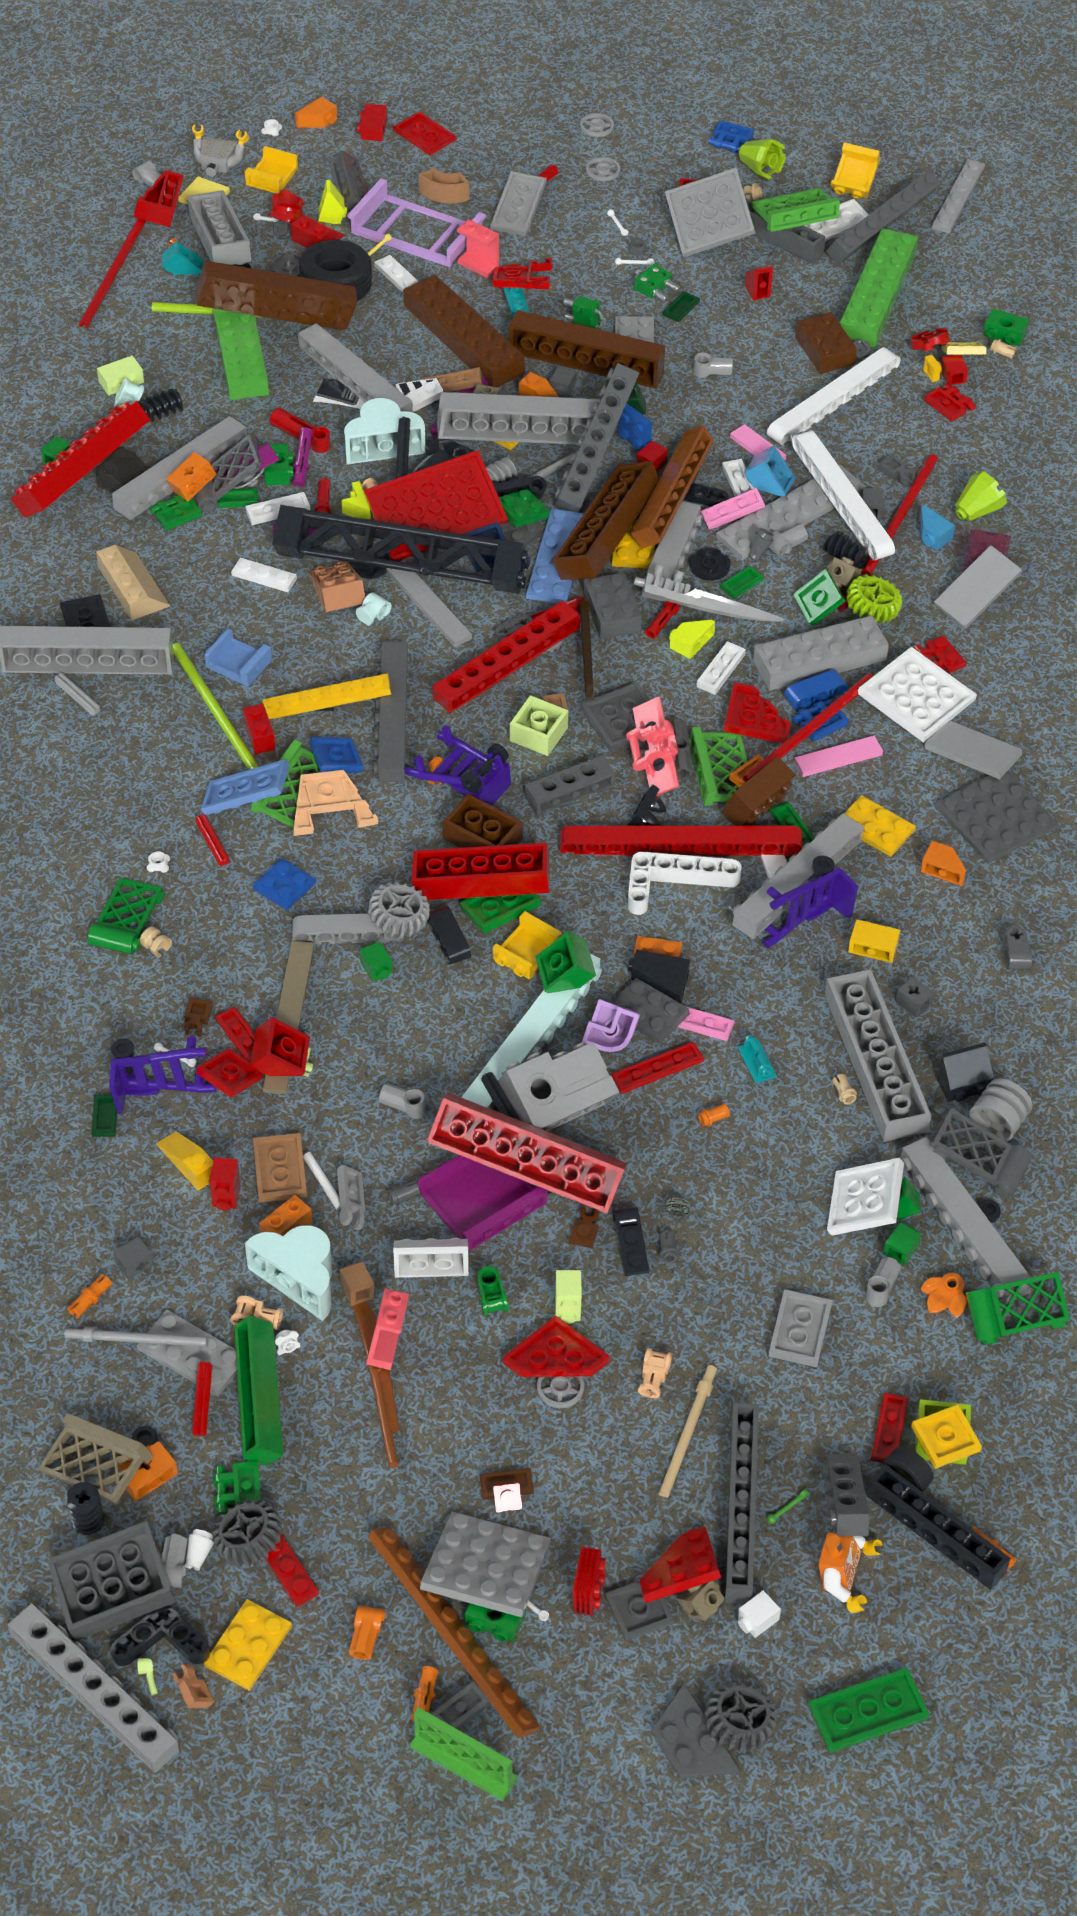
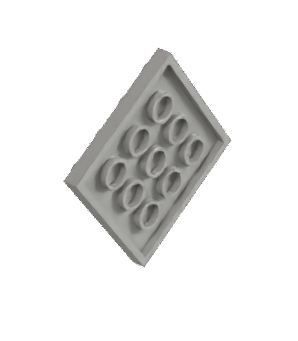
M737 168L665 191L683 257L756 234Z
M452 1511L421 1580L420 1590L522 1617L548 1553L551 1538Z

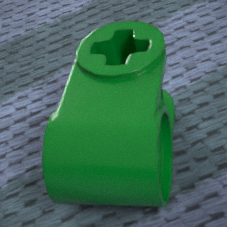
M492 1266L483 1267L478 1272V1291L483 1315L488 1316V1313L501 1310L508 1312V1300L503 1289L499 1271ZM486 1280H491V1281H493V1282H492V1283H485L484 1281H486Z

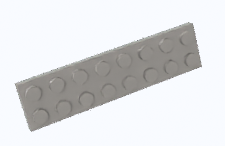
M838 465L859 495L862 494L863 488H866V486L843 466ZM814 478L785 496L767 504L764 508L718 531L716 538L741 560L749 557L754 534L756 531L758 532L759 528L770 532L778 531L782 533L795 525L802 524L804 526L835 509V506Z

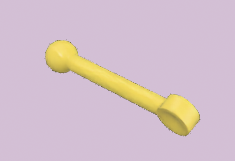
M386 234L384 239L368 252V255L371 256L386 241H390L392 239L391 235Z

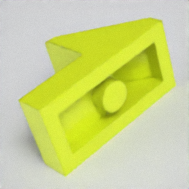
M360 481L352 482V491L349 492L350 498L341 501L342 513L355 518L371 520V510Z

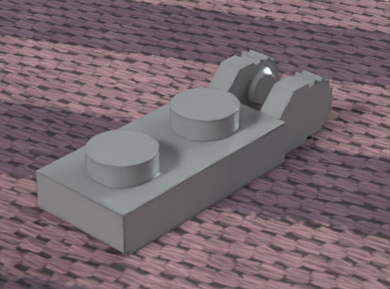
M341 1165L337 1168L340 1208H342L339 1214L340 1223L345 1226L352 1223L353 1229L361 1230L365 1223L362 1173Z

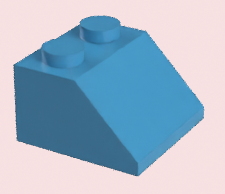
M775 445L755 455L744 472L747 481L752 483L754 488L781 497L787 494L796 479Z

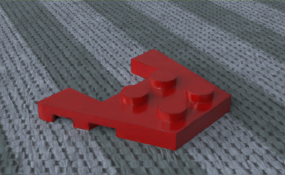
M546 258L544 263L538 264L536 260L529 261L527 266H519L517 263L495 267L493 287L500 289L504 287L550 289V276L532 277V272L552 271V258Z

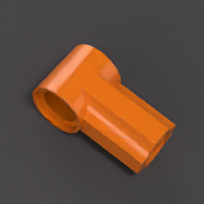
M358 1605L349 1655L362 1660L372 1659L378 1633L380 1634L382 1631L380 1630L381 1621L385 1620L386 1611L384 1609Z

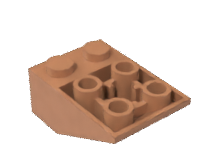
M341 561L334 563V566H318L314 570L308 571L325 612L363 604L365 599L363 581L349 563Z

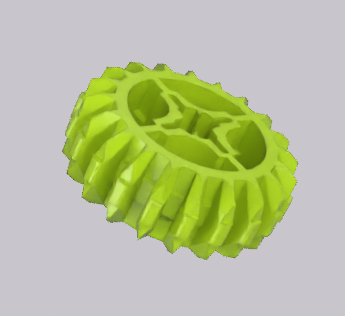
M867 574L864 577L858 576L857 579L851 582L847 590L846 602L849 604L848 608L853 609V614H859V618L872 615L876 623L879 621L883 624L885 621L890 622L892 619H895L902 607L903 596L900 595L899 589H895V584H890L889 580L885 581L882 577L877 578L874 574L871 577Z

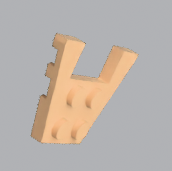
M344 770L301 775L293 830L294 836L313 834L314 826L310 814L353 809L358 828L378 824V817L370 811L366 800H362L358 794V789Z

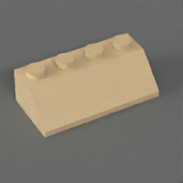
M112 545L96 551L98 568L131 621L170 607L136 552L118 545Z

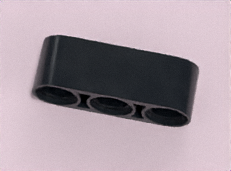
M449 906L430 911L427 923L431 924L433 928L431 931L436 941L439 940L441 951L445 957H448L450 961L448 964L451 965L471 958L468 942Z

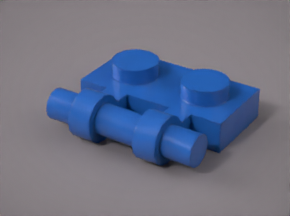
M720 120L714 130L713 137L709 140V144L714 145L715 148H725L736 153L739 152L740 147L744 143L751 141L754 136V129Z
M830 700L819 701L813 705L814 707L798 711V714L792 717L794 724L802 722L801 728L814 718V715L821 713L831 702ZM840 710L808 737L815 742L847 726L849 719Z

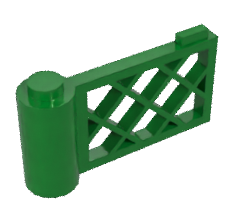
M119 878L98 921L93 923L89 930L88 944L133 955L135 951L138 952L141 947L139 937L156 903L161 904L165 896L162 887ZM125 885L132 887L133 891L123 894L121 888ZM146 891L155 892L153 896L146 899L141 895V893ZM137 895L140 901L129 904L127 899ZM122 901L125 904L124 907L118 909L113 907L114 904ZM142 906L145 907V912L136 914L134 909ZM130 912L132 916L123 920L119 916L120 914ZM115 917L117 922L112 924L105 923V920ZM133 922L138 924L136 929L126 927L127 924Z
M1059 1271L966 1292L977 1342L982 1341L983 1345L997 1343V1337L1050 1325L1051 1329L1065 1327V1321L1070 1320ZM1053 1278L1055 1289L1050 1295L1042 1290L1041 1287L1046 1279ZM1024 1284L1034 1289L1029 1300L1018 1294ZM1004 1289L1011 1294L1006 1306L999 1302L996 1291ZM1038 1292L1049 1299L1043 1310L1033 1304ZM1015 1298L1026 1304L1020 1315L1010 1309ZM1052 1302L1060 1307L1062 1317L1054 1318L1047 1313ZM1030 1307L1040 1313L1036 1323L1033 1324L1024 1319ZM1009 1313L1018 1320L1013 1328L1006 1330L1003 1319Z

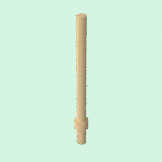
M708 1365L703 1380L699 1381L697 1385V1395L659 1491L660 1496L669 1497L706 1397L710 1396L713 1389L712 1382L717 1371L715 1366Z

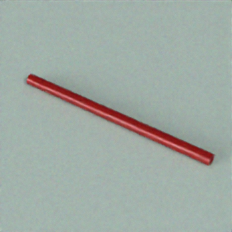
M137 218L80 320V327H83L85 324V328H88L147 222L146 220Z
M930 454L885 530L891 539H893L937 463L938 457L936 455ZM870 557L861 572L862 575L868 572L870 577L880 559L874 561Z
M868 673L747 772L742 777L743 781L746 783L777 756L782 759L858 696L859 687L870 680L873 675Z

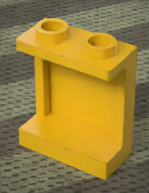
M844 143L842 157L835 178L831 181V189L836 194L844 195V193H847L856 199L867 198L881 159L880 152Z
M264 146L263 158L254 169L248 167L245 171L246 185L278 194L284 189L298 169L297 155Z
M524 911L520 916L517 929L501 946L498 944L493 946V959L498 965L507 966L512 969L517 976H524L530 980L539 970L535 956L562 936V932Z

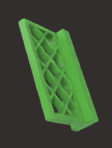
M816 188L752 201V208L768 223L767 229L773 232L839 218L840 200L837 197L830 198L822 189Z
M692 727L689 736L690 752L703 805H713V802H728L733 793L740 787L736 785L733 788L725 782L733 771L748 762L742 737L734 733H706L701 731V727ZM736 739L737 745L732 747L725 741ZM705 740H712L716 745L712 747ZM721 746L729 751V753L724 755L717 749ZM713 754L714 756L719 758L720 761L716 763L709 757ZM734 754L740 757L741 761L736 763L730 757ZM724 762L733 767L730 772L721 766ZM717 770L725 777L719 779L713 773ZM719 787H722L723 789H725V790L728 791L729 793H728V794H718V790H717V789H718Z
M294 739L279 760L286 759L290 765L286 777L287 782L284 783L283 788L289 787L291 794L281 796L279 794L276 797L264 798L251 804L252 812L257 814L262 812L291 827H294L295 821L288 818L287 813L296 812L298 793H295L293 786L299 785L300 779L291 781L289 775L299 772L301 776L304 775L303 771L314 770L315 773H319V767L314 754L301 748V742ZM303 756L311 760L312 764L301 766L300 759ZM293 799L295 806L285 808L283 801ZM278 802L281 809L273 810L267 806L269 803Z
M418 1707L414 1713L415 1738L411 1742L410 1748L504 1801L517 1780V1775L512 1773V1760Z

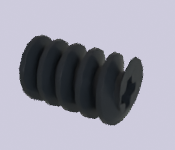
M169 389L167 392H161L160 395H153V398L149 396L146 400L141 399L138 402L151 422L155 421L154 415L159 420L162 419L161 413L168 417L169 410L176 414V407L180 412L183 411L182 399L177 389Z
M840 530L829 536L823 545V550L831 556L842 559L843 556L854 561L853 565L860 569L867 562L868 548L862 547V544L859 542L855 544L853 538L849 540V536L847 534L843 535V532Z
M88 1482L77 1483L67 1492L70 1519L73 1529L77 1533L90 1535L97 1532L104 1522L100 1494L93 1484Z

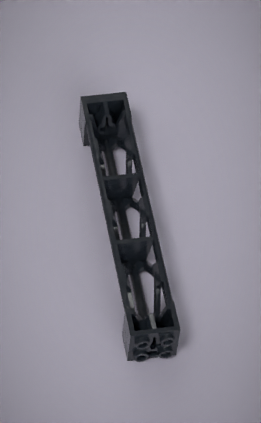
M280 505L272 542L273 547L280 556L303 559L304 555L334 559L415 572L425 576L433 575L494 585L495 590L520 594L521 588H525L526 576H524L525 569L529 568L530 556H528L524 543L311 511L305 508ZM310 528L317 529L315 532L308 536ZM337 534H342L354 551V554L317 549V547ZM351 534L365 536L363 550ZM374 538L382 539L372 547ZM405 544L419 562V565L380 558L400 545ZM416 545L429 546L427 560ZM438 548L448 549L437 557ZM469 554L484 575L444 568ZM481 555L495 557L493 572Z

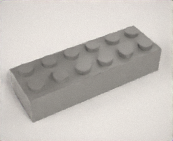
M224 190L187 196L189 218L210 261L228 265H243L246 262H251L249 239Z
M871 615L755 645L753 662L768 690L771 691L790 686L830 670H837L840 673L886 661L889 644Z

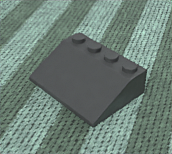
M148 1521L47 1559L68 1630L76 1641L176 1602Z

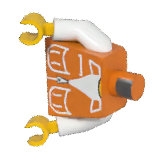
M830 1532L826 1535L819 1560L823 1590L828 1591L841 1602H847L849 1612L857 1613L864 1611L860 1604L867 1603L865 1596L858 1595L852 1597L850 1595L861 1555L860 1549L868 1556L880 1555V1553L875 1551L874 1546H882V1542L878 1539L865 1541L863 1536H837L836 1533Z

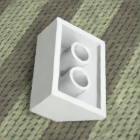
M429 1238L426 1240L403 1239L394 1241L395 1277L468 1276V1239L451 1238L437 1240Z

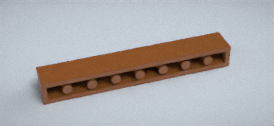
M704 425L686 431L683 434L635 524L631 535L642 549L662 541L712 446L714 439Z

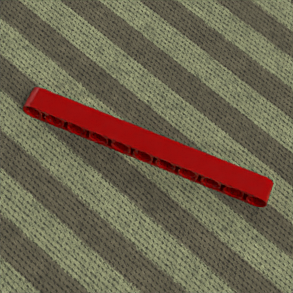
M566 826L560 832V851L563 854L570 852L582 855H591L593 853V855L633 856L638 852L688 856H793L801 852L803 848L802 830L797 826Z

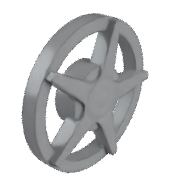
M592 113L581 119L580 129L589 136L602 137L613 131L614 122L607 115ZM583 123L589 125L590 128L586 129ZM604 127H610L608 130L603 131Z
M598 157L587 163L586 173L596 181H610L619 176L620 165L614 159ZM598 162L596 168H589L592 164ZM614 167L617 168L616 173H612L610 170Z
M582 1376L576 1377L580 1383V1391L571 1388L570 1381L573 1377H550L552 1380L551 1386L541 1389V1383L545 1377L538 1378V1395L549 1406L567 1408L576 1404L583 1396L584 1381ZM544 1393H553L557 1396L558 1402L548 1399ZM568 1394L577 1395L572 1400L562 1402V1398Z

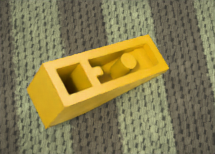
M177 1131L156 1143L198 1191L210 1184L213 1160L201 1147Z

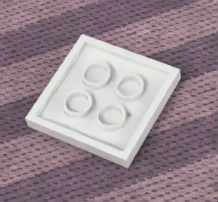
M900 1158L836 1171L827 1231L831 1235H837L896 1223L904 1162Z

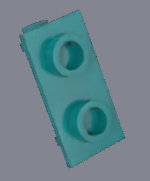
M503 288L506 301L511 313H513L512 319L517 310L530 313L522 288Z
M753 1035L745 1037L744 1045L738 1046L737 1049L755 1084L776 1078L777 1075L759 1040L753 1037Z

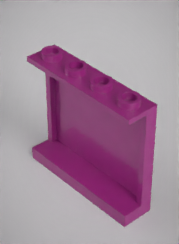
M461 1155L450 1161H445L439 1168L430 1173H425L417 1180L420 1195L457 1238L468 1239V1251L547 1203L546 1189L539 1186L536 1187L534 1184Z

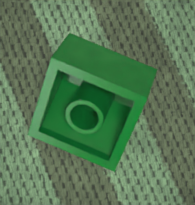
M569 931L565 932L535 956L546 993L581 988L596 976L586 939Z

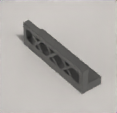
M341 150L330 162L336 188L344 198V207H347V211H350L367 194L358 159Z

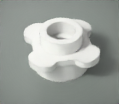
M270 119L265 121L261 132L262 134L278 136L282 125L277 120Z
M157 851L148 856L149 865H147V870L149 872L161 871L165 873L169 870L167 865L170 861L169 855Z
M283 1330L277 1334L275 1343L278 1346V1355L293 1352L296 1348L300 1347V1343L297 1340L299 1336L297 1331Z

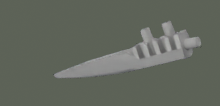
M656 565L654 575L647 573L645 579L639 577L634 579L633 585L643 587V594L690 608L748 620L779 622L785 620L766 611L697 589L690 591L691 586L682 583L684 572L676 571L673 581L662 577L664 567Z

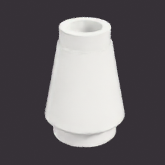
M195 1529L193 1534L189 1535L186 1568L191 1569L194 1567L195 1570H200L214 1545L211 1533Z

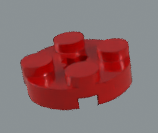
M935 328L936 332L926 330L913 335L912 339H910L912 349L919 350L923 348V351H930L935 348L934 345L949 343L948 329Z

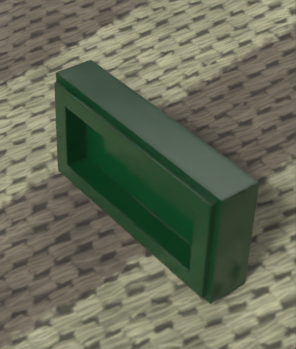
M683 291L663 311V316L679 323L700 302V298Z
M112 1094L94 1095L92 1137H116L118 1111Z

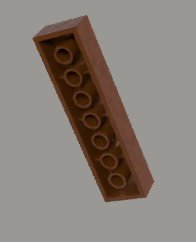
M211 261L204 262L195 288L197 306L308 325L317 323L321 327L338 330L348 328L357 305L355 286Z
M432 275L403 289L404 306L470 369L480 367L482 377L488 382L489 386L497 388L525 374V356L436 275Z
M520 310L516 311L509 324V342L528 358L605 377L608 376L610 368H615L617 363L639 372L636 380L638 385L657 389L664 375L665 345Z
M652 461L616 466L552 560L561 580L593 579L599 575L647 503L659 481Z

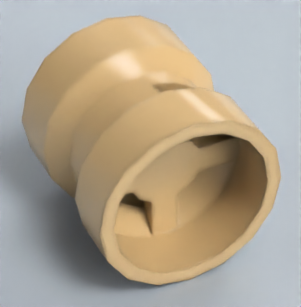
M151 926L142 933L140 944L146 949H151V953L156 957H160L162 955L157 951L160 948L168 951L172 940L166 935H161V932L156 927Z

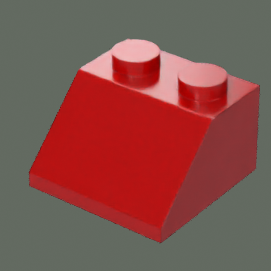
M303 214L291 223L292 241L306 248L322 241L340 240L345 236V234Z
M271 1017L256 1029L250 1067L268 1076H303L306 1069L310 1036Z

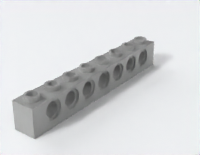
M31 1603L8 1624L10 1635L154 1773L179 1752L177 1742L179 1739L170 1728L165 1730L159 1724L160 1720L151 1710L146 1712L141 1707L140 1700L133 1693L128 1695L123 1690L121 1682L115 1676L110 1678L104 1672L105 1668L97 1659L91 1660L86 1655L87 1651L79 1642L73 1643L68 1638L69 1634L61 1625L56 1627L51 1622L49 1614L43 1608L38 1610ZM38 1633H46L43 1637H35ZM58 1649L64 1650L61 1654H53ZM76 1666L82 1667V1669L79 1671H71V1669ZM94 1683L101 1684L98 1688H89V1686ZM110 1701H119L115 1706L107 1705ZM129 1718H137L134 1723H125ZM146 1736H156L155 1739L152 1741L144 1740Z

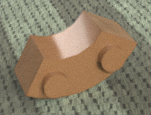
M432 168L418 174L419 192L424 197L440 203H461L469 200V181L460 172L443 173Z

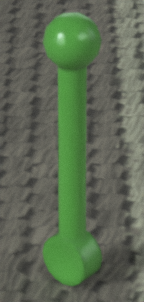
M804 1489L798 1497L779 1511L769 1514L766 1517L767 1523L774 1524L779 1516L809 1496L810 1492Z

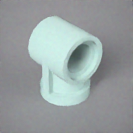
M371 592L364 599L362 606L356 609V615L360 621L370 626L375 618L382 620L383 616H387L392 605L378 594Z

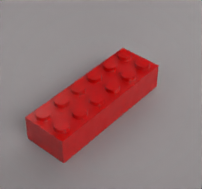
M547 843L413 851L412 886L415 885V891L422 890V896L427 897V900L549 893L550 860Z

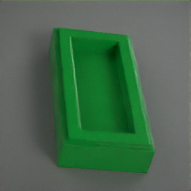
M258 489L230 490L217 500L218 508L245 507L258 503Z
M748 566L721 583L720 589L732 599H735L762 582L764 576L753 567Z

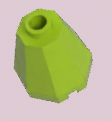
M773 139L749 141L744 143L739 149L740 160L757 175L766 179H771L770 175L775 171L779 173L786 160V155L782 153V149L785 150L784 145ZM766 166L772 168L768 173L762 172L761 169Z
M977 471L971 476L955 504L956 515L961 520L971 521L1001 509L1007 504L1006 494L1003 489L998 491L996 488L999 485L998 482L985 471Z

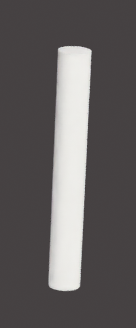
M305 1153L303 1159L336 1210L341 1209L339 1195L312 1153Z

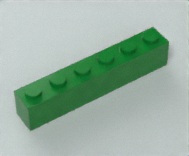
M249 1315L234 1326L243 1459L258 1461V1464L270 1465L283 1456L273 1323Z

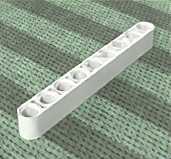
M885 347L879 349L771 423L767 430V435L784 446L783 444L787 441L790 442L793 436L801 431H806L812 427L810 425L814 422H819L825 418L826 414L838 409L839 405H844L851 400L852 396L860 394L865 390V387L876 383L878 378L892 372L890 370L899 366L901 358Z
M811 430L793 436L792 445L795 452L862 546L868 548V554L872 560L875 561L893 555L895 547L892 539L815 432Z

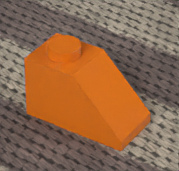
M320 97L295 112L296 126L298 128H324L329 124H334L337 120V106Z
M529 372L519 382V396L559 397L547 379L532 372Z
M931 841L922 860L921 872L963 886L966 869L953 847Z

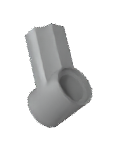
M146 161L132 170L135 180L138 179L141 181V184L146 183L150 187L161 176L151 161Z
M698 353L695 356L693 373L700 378L707 377L710 374L732 375L733 359L712 358L708 353Z
M799 524L782 533L778 531L772 532L774 534V541L769 546V549L779 558L785 553L789 554L794 546L808 539L805 527Z
M389 1083L384 1084L382 1087L379 1103L404 1111L410 1118L414 1119L421 1118L426 1114L425 1097L421 1090H406Z
M890 1257L882 1258L874 1276L869 1279L866 1300L870 1305L882 1307L887 1303L888 1296L902 1268L897 1260Z
M172 1534L165 1538L162 1561L171 1587L183 1588L182 1576L186 1574L185 1559L188 1539L178 1534Z

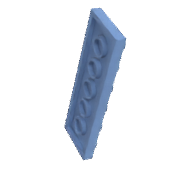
M551 508L527 589L526 599L552 603L568 601L573 581L561 580L552 560L584 513Z

